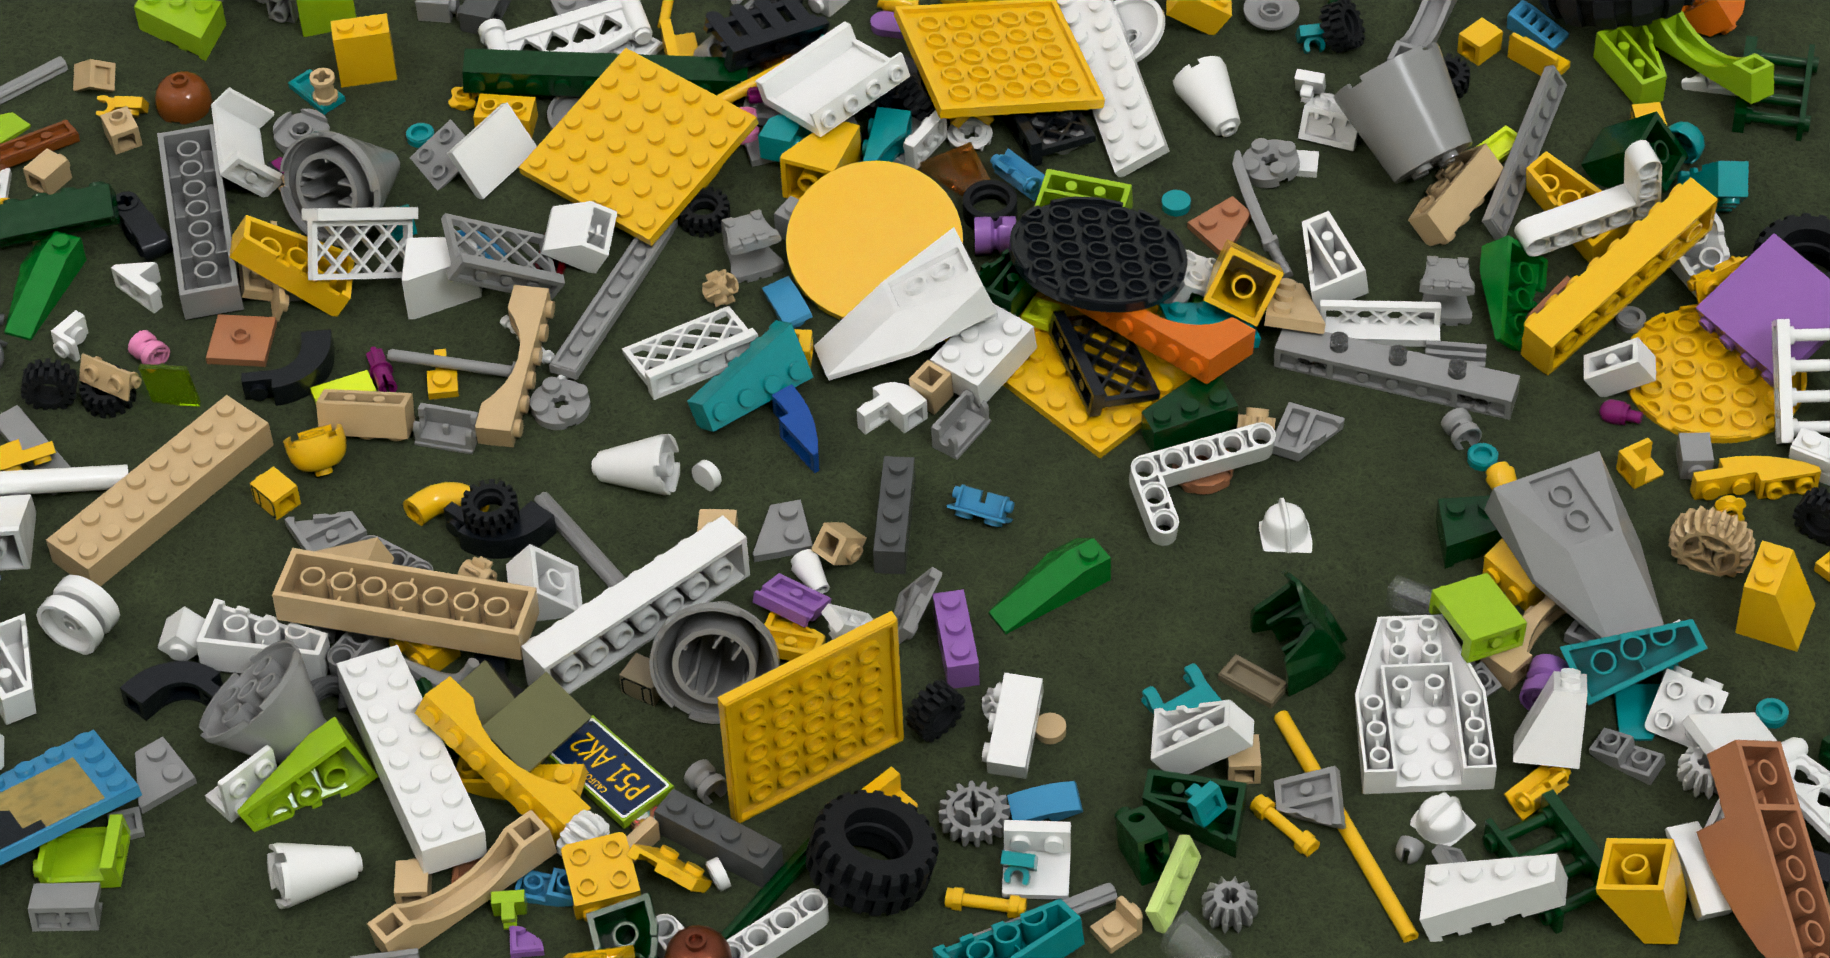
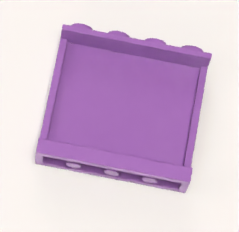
M1774 233L1696 307L1701 318L1698 322L1708 333L1711 334L1713 331L1720 336V342L1729 351L1737 350L1741 354V360L1750 369L1758 368L1762 372V378L1770 386L1774 387L1771 322L1777 319H1790V326H1794V329L1830 328V279ZM1795 341L1794 345H1791V357H1795L1796 360H1807L1826 341Z

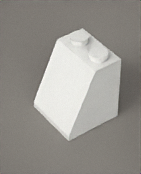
M445 237L407 238L402 286L408 319H417L482 297L483 287L450 281L448 279L447 270L452 264ZM471 238L467 239V241L474 248H476L478 251L481 250L479 248V245L475 243ZM460 246L458 247V249H459V254H460V253L468 254V253H467L465 250H463Z
M31 494L0 496V571L30 569L36 521V509Z
M1563 668L1561 672L1554 671L1514 735L1513 762L1573 769L1580 768L1587 703V674H1581L1580 670L1573 668Z

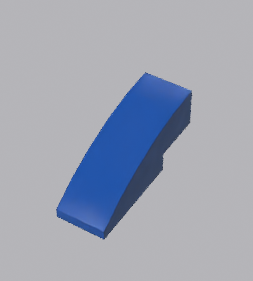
M791 384L772 394L773 413L779 419L780 437L816 473L819 471V448L815 423L804 399Z

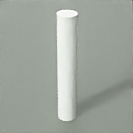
M128 465L0 471V496L108 490L128 474Z

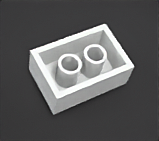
M994 303L993 305L997 313L990 316L986 321L976 323L963 330L960 334L952 336L930 359L931 362L951 373L953 392L959 396L966 389L973 392L974 403L978 407L983 400L988 402L1037 349L1034 326Z

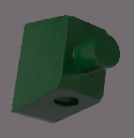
M1127 806L1120 808L1114 816L1119 849L1141 886L1159 880L1170 857L1168 831L1147 806H1140L1135 809ZM1144 847L1148 849V855L1145 852Z

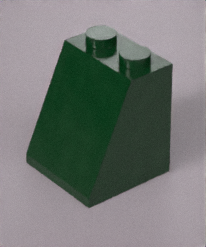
M1656 111L1604 127L1581 165L1595 184L1609 188L1624 184L1625 151L1632 143L1646 140L1662 164L1661 193H1665L1688 154Z

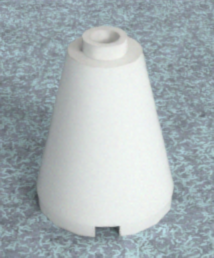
M1218 56L1198 59L1200 64L1192 68L1188 64L1176 75L1173 80L1175 92L1216 136L1229 137L1238 130L1241 121L1226 64Z
M660 434L602 450L592 460V472L600 482L661 495H671L670 492L676 491L680 477V462H675L674 453L679 452L678 445L671 434Z
M278 842L269 844V848L274 852L267 854L268 874L271 889L277 888L282 899H275L279 909L290 908L356 880L358 872L363 870L361 855L359 852H355L351 846Z

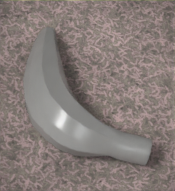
M404 658L411 674L417 680L422 677L427 678L433 688L449 676L459 684L480 665L477 659L469 658L465 666L458 673L451 674L434 670Z

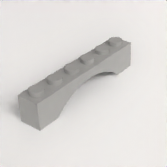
M1422 0L1409 30L1400 40H1396L1387 61L1419 46H1422L1424 51L1428 50V44L1437 42L1457 0Z

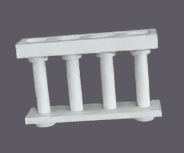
M1790 319L1772 321L1776 444L1793 443L1794 437L1798 435L1801 428L1818 433H1830V421H1798L1797 418L1793 419V406H1796L1797 403L1830 402V390L1797 391L1796 388H1792V375H1795L1796 372L1830 371V359L1796 360L1795 357H1791V345H1794L1795 341H1830V328L1794 329V326H1790Z

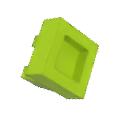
M524 889L491 892L494 916H501L504 930H509V926H517V915L527 914V899Z

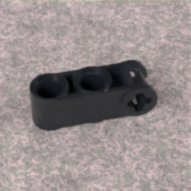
M130 191L117 194L116 198L120 217V224L118 225L130 244L136 248L139 256L146 259L144 262H150L171 253L173 248L167 233L158 225L153 214L147 210L138 196Z

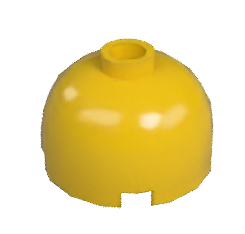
M331 424L297 433L299 439L292 442L290 437L283 441L290 462L303 472H314L316 477L332 473V466L341 462L347 448L346 437L341 424H337L335 430H332Z

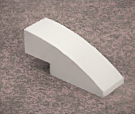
M1698 821L1667 827L1665 832L1667 839H1674L1692 910L1696 920L1700 921L1728 915L1732 912V909L1722 894L1707 862L1696 833L1702 827Z

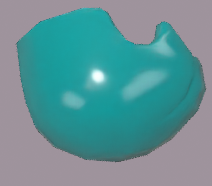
M1680 121L1670 125L1668 128L1688 154L1689 159L1685 160L1684 163L1693 164L1704 151V135L1698 127L1690 122Z

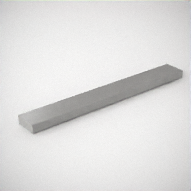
M1554 65L1546 66L1543 70L1482 219V222L1495 240L1505 237L1508 233L1526 188V167L1538 158L1567 84Z
M675 219L653 246L646 244L636 237L632 240L550 362L549 369L551 373L575 380L578 379L677 228L678 220Z

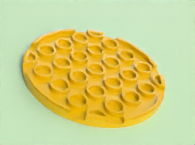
M889 161L852 163L835 169L821 177L799 199L790 217L786 234V252L789 267L802 293L814 302L820 310L840 320V318L843 319L881 282L953 227L963 243L961 221L947 193L924 173L912 167Z
M1699 304L1681 306L1679 310L1667 314L1662 312L1645 322L1644 327L1635 335L1633 334L1631 339L1638 337L1656 356V381L1627 390L1637 408L1655 424L1676 435L1679 433L1710 432L1711 443L1744 442L1760 438L1775 431L1774 387L1770 386L1762 378V372L1758 368L1750 369L1741 360V354L1737 350L1729 351L1720 342V336L1713 331L1710 334L1699 324L1698 320L1701 318L1696 310ZM1796 372L1795 375H1792V388H1796L1797 391L1806 390L1807 372ZM1797 403L1796 406H1793V416L1799 409L1801 403Z

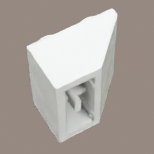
M592 201L553 206L550 211L541 254L588 273H597L609 255L617 211Z

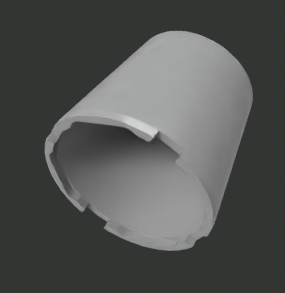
M1437 42L1428 44V50L1424 51L1422 46H1419L1378 65L1360 76L1361 83L1353 88L1351 84H1347L1333 97L1395 184L1413 178L1414 181L1428 175L1429 170L1436 166L1442 168L1451 164L1459 153L1473 143Z

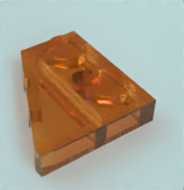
M971 142L920 162L921 168L925 173L961 196L974 183L990 180Z

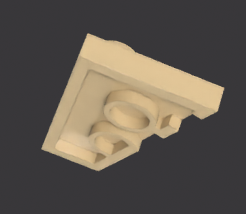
M1282 278L1267 306L1264 326L1324 334L1326 323L1303 283H1296L1295 280L1290 278Z

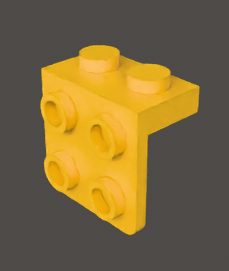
M623 832L566 844L562 847L561 855L572 894L576 920L584 919L587 922L586 913L641 895L633 860L627 856L630 848L627 837Z

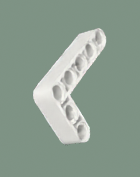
M1639 140L1632 143L1625 151L1624 184L1527 217L1515 226L1514 232L1526 254L1530 257L1540 256L1646 218L1650 209L1657 202H1661L1662 164L1648 141Z
M1264 422L1255 423L1136 457L1131 463L1129 485L1151 541L1157 545L1166 546L1172 544L1177 537L1179 518L1167 489L1168 487L1268 459L1272 455L1276 438L1273 427ZM1256 439H1262V440L1266 441L1267 443H1266V444H1258V443H1256L1254 440H1256ZM1232 447L1238 451L1228 452L1225 448ZM1203 455L1208 460L1202 461L1197 459L1196 456ZM1173 463L1178 465L1179 468L1172 469L1167 465ZM1147 472L1150 476L1141 477L1137 473ZM1150 498L1158 499L1160 503L1152 504L1147 500ZM1166 525L1171 529L1168 531L1160 530L1157 526Z
M816 888L807 889L727 939L732 958H777L827 925L829 921L828 899ZM669 914L656 916L659 924L657 956L659 958H664L668 942L678 931L684 929L682 924Z

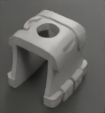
M760 209L751 211L747 215L721 220L724 249L731 264L730 273L736 277L738 283L745 280L749 283L759 280L760 277L762 279L773 276L774 272H780L784 269L782 258L769 247L780 242L781 236L777 229H773L767 223Z
M1427 256L1426 270L1423 278L1420 280L1419 292L1424 293L1421 302H1441L1440 325L1445 323L1447 326H1458V323L1470 324L1472 321V311L1468 304L1467 296L1474 295L1475 283L1472 281L1469 273V258L1458 257L1457 259ZM1422 312L1417 315L1421 319H1434V313Z

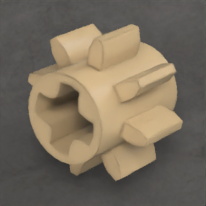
M726 269L719 272L715 270L706 274L708 281L702 284V292L708 302L714 303L715 307L735 302L733 294L739 292V284L733 274L727 273Z
M1246 407V415L1238 414L1237 428L1264 422L1271 425L1275 430L1276 418L1268 417L1269 409Z
M474 556L472 560H465L458 571V575L493 581L497 580V573L491 569L493 562L481 556L479 558Z

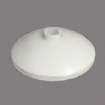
M1116 0L1114 4L1135 60L1139 62L1147 57L1159 43L1165 29L1164 12L1155 0Z

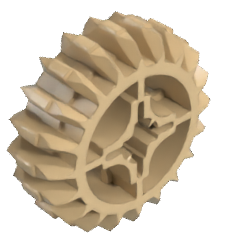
M1700 505L1698 510L1689 508L1687 513H1680L1675 523L1672 524L1668 546L1671 548V555L1677 557V564L1686 565L1690 570L1718 577L1728 575L1735 578L1737 573H1743L1747 566H1749V563L1752 562L1756 539L1753 538V530L1747 528V522L1738 521V515L1731 516L1726 513V509L1722 512L1717 511L1714 506L1710 510H1706Z

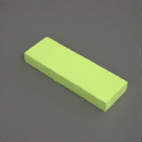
M1179 834L1145 910L1157 932L1168 933L1201 859V855L1190 835Z

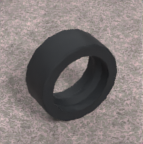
M983 180L974 183L966 189L963 195V219L972 229L975 230L974 217H991L993 221H997L999 216H1016L1017 219V194L1005 182ZM992 199L1007 205L1003 210L995 213H984L973 207L980 201Z

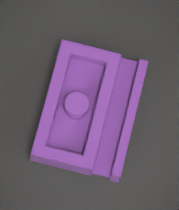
M778 573L762 586L761 591L756 590L754 592L753 603L800 626L807 627L809 621L813 622L822 615L821 612L827 604H831V598Z

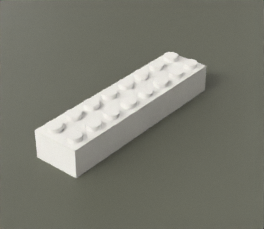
M722 515L715 521L707 523L701 530L689 538L681 540L672 549L658 555L641 569L633 571L618 584L607 588L598 597L582 604L576 611L564 619L556 621L544 632L530 638L521 646L527 684L530 686L547 672L570 694L654 639L664 622L676 612L691 605L710 602L750 576L747 537Z
M398 645L336 663L339 690L423 873L428 872V874H432L482 858L487 853L484 827L443 740L415 714L423 698Z

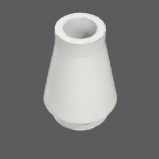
M811 549L802 550L794 555L791 559V571L802 583L822 594L828 592L830 586L826 580L819 555Z

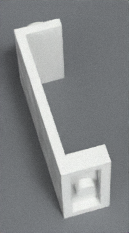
M229 87L211 104L220 176L261 197H268L283 183L280 179V176L283 174L265 165L260 128L274 116V111Z

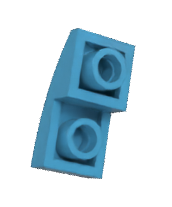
M789 276L762 288L766 299L774 308L779 321L792 323L793 328H796L813 317L806 302Z
M1075 781L1041 785L1007 795L1013 820L1042 821L1049 818L1051 821H1060L1083 812Z
M554 867L552 874L532 870L517 880L515 890L524 889L527 903L555 907L573 906L572 894L564 869Z

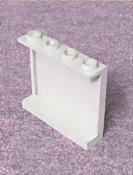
M844 21L755 82L765 105L817 136L822 137L909 78L910 73L901 52L892 58L887 57L857 40L851 24Z

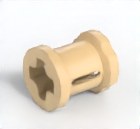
M318 68L311 72L309 79L311 85L314 86L313 100L322 106L331 105L333 102H336L338 91L333 85L335 81L334 72L329 68Z

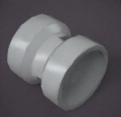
M1465 408L1451 410L1441 421L1443 430L1447 435L1451 436V442L1457 450L1464 449L1460 444L1462 441L1467 440L1472 446L1477 444L1482 438L1481 430L1476 423L1472 422V417Z
M707 759L698 760L693 763L684 775V782L691 790L697 791V796L705 805L713 803L708 797L712 792H715L720 798L727 792L726 779L721 774L716 773L715 767Z

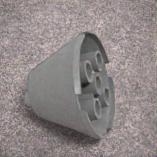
M281 640L265 647L250 658L253 664L241 675L234 672L221 686L206 707L200 720L199 728L203 731L200 736L205 741L251 756L266 745H269L273 749L276 763L281 764L307 735L327 722L323 716L300 650L290 640Z

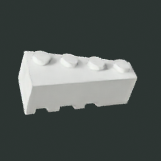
M216 598L196 640L199 662L217 671L243 673L253 664L250 661L252 656L265 647L281 640H290L299 648L311 681L326 676L329 670L327 653L330 650L328 633L293 622L285 625L279 623L277 617L267 614L264 617L250 614V609L238 605L234 609L226 606L225 601Z
M1557 854L1426 865L1420 922L1430 942L1443 941L1442 936L1455 932L1459 936L1471 933L1473 927L1486 923H1491L1492 926L1505 923L1504 920L1517 914L1526 917L1561 907L1566 904L1568 877Z

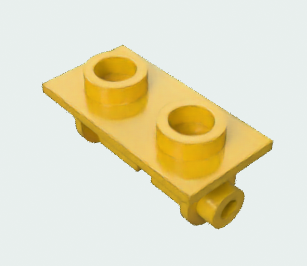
M1731 256L1728 260L1715 265L1713 272L1707 269L1697 275L1690 276V280L1686 282L1687 287L1691 292L1696 290L1698 304L1713 292L1748 257Z
M1540 765L1505 792L1504 796L1518 817L1524 821L1540 808L1542 794L1552 789L1558 794L1569 786L1567 781L1569 780V775H1571V770L1564 767Z

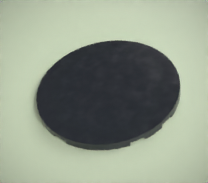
M1065 197L1051 200L1049 205L1042 207L1034 206L1021 215V219L1012 228L1009 240L1011 262L1016 271L1028 284L1054 300L1091 311L1131 312L1156 306L1172 297L1179 290L1184 282L1187 270V252L1180 238L1172 229L1167 230L1160 224V219L1142 209L1134 211L1123 207V202L1111 199Z

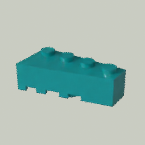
M775 320L768 327L769 330L753 340L745 352L731 360L723 372L718 376L715 375L687 400L696 424L701 429L714 432L771 401L772 394L791 384L797 387L814 377L792 323Z
M1694 619L1560 646V649L1569 668L1580 670L1581 674H1587V704L1591 705L1708 649Z
M1060 898L1021 913L1018 920L1010 923L998 922L991 925L992 930L977 936H973L972 933L959 938V943L949 947H945L942 944L932 948L934 958H1064L1084 945L1085 942L1081 917Z

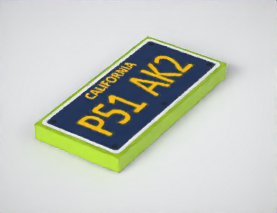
M594 715L591 716L587 724L547 758L551 764H584L588 773L582 792L624 829L654 806H658L674 789L673 784Z

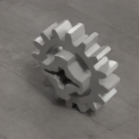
M969 781V787L964 788L960 783L956 784V793L950 790L946 791V799L940 800L939 823H942L943 833L950 832V840L952 842L961 838L962 846H966L969 841H974L975 847H979L982 840H985L990 845L992 844L993 835L999 838L1003 836L1004 820H1009L1010 805H1007L1006 795L999 796V788L997 786L988 790L987 782L983 781L980 787H975V783ZM973 808L975 809V814H977V817H974L973 815Z

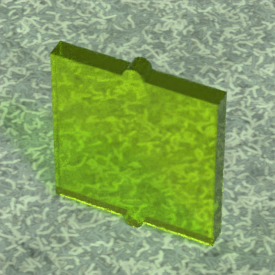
M164 363L160 365L140 364L138 369L152 402L177 406H200L201 400L187 366L166 365Z

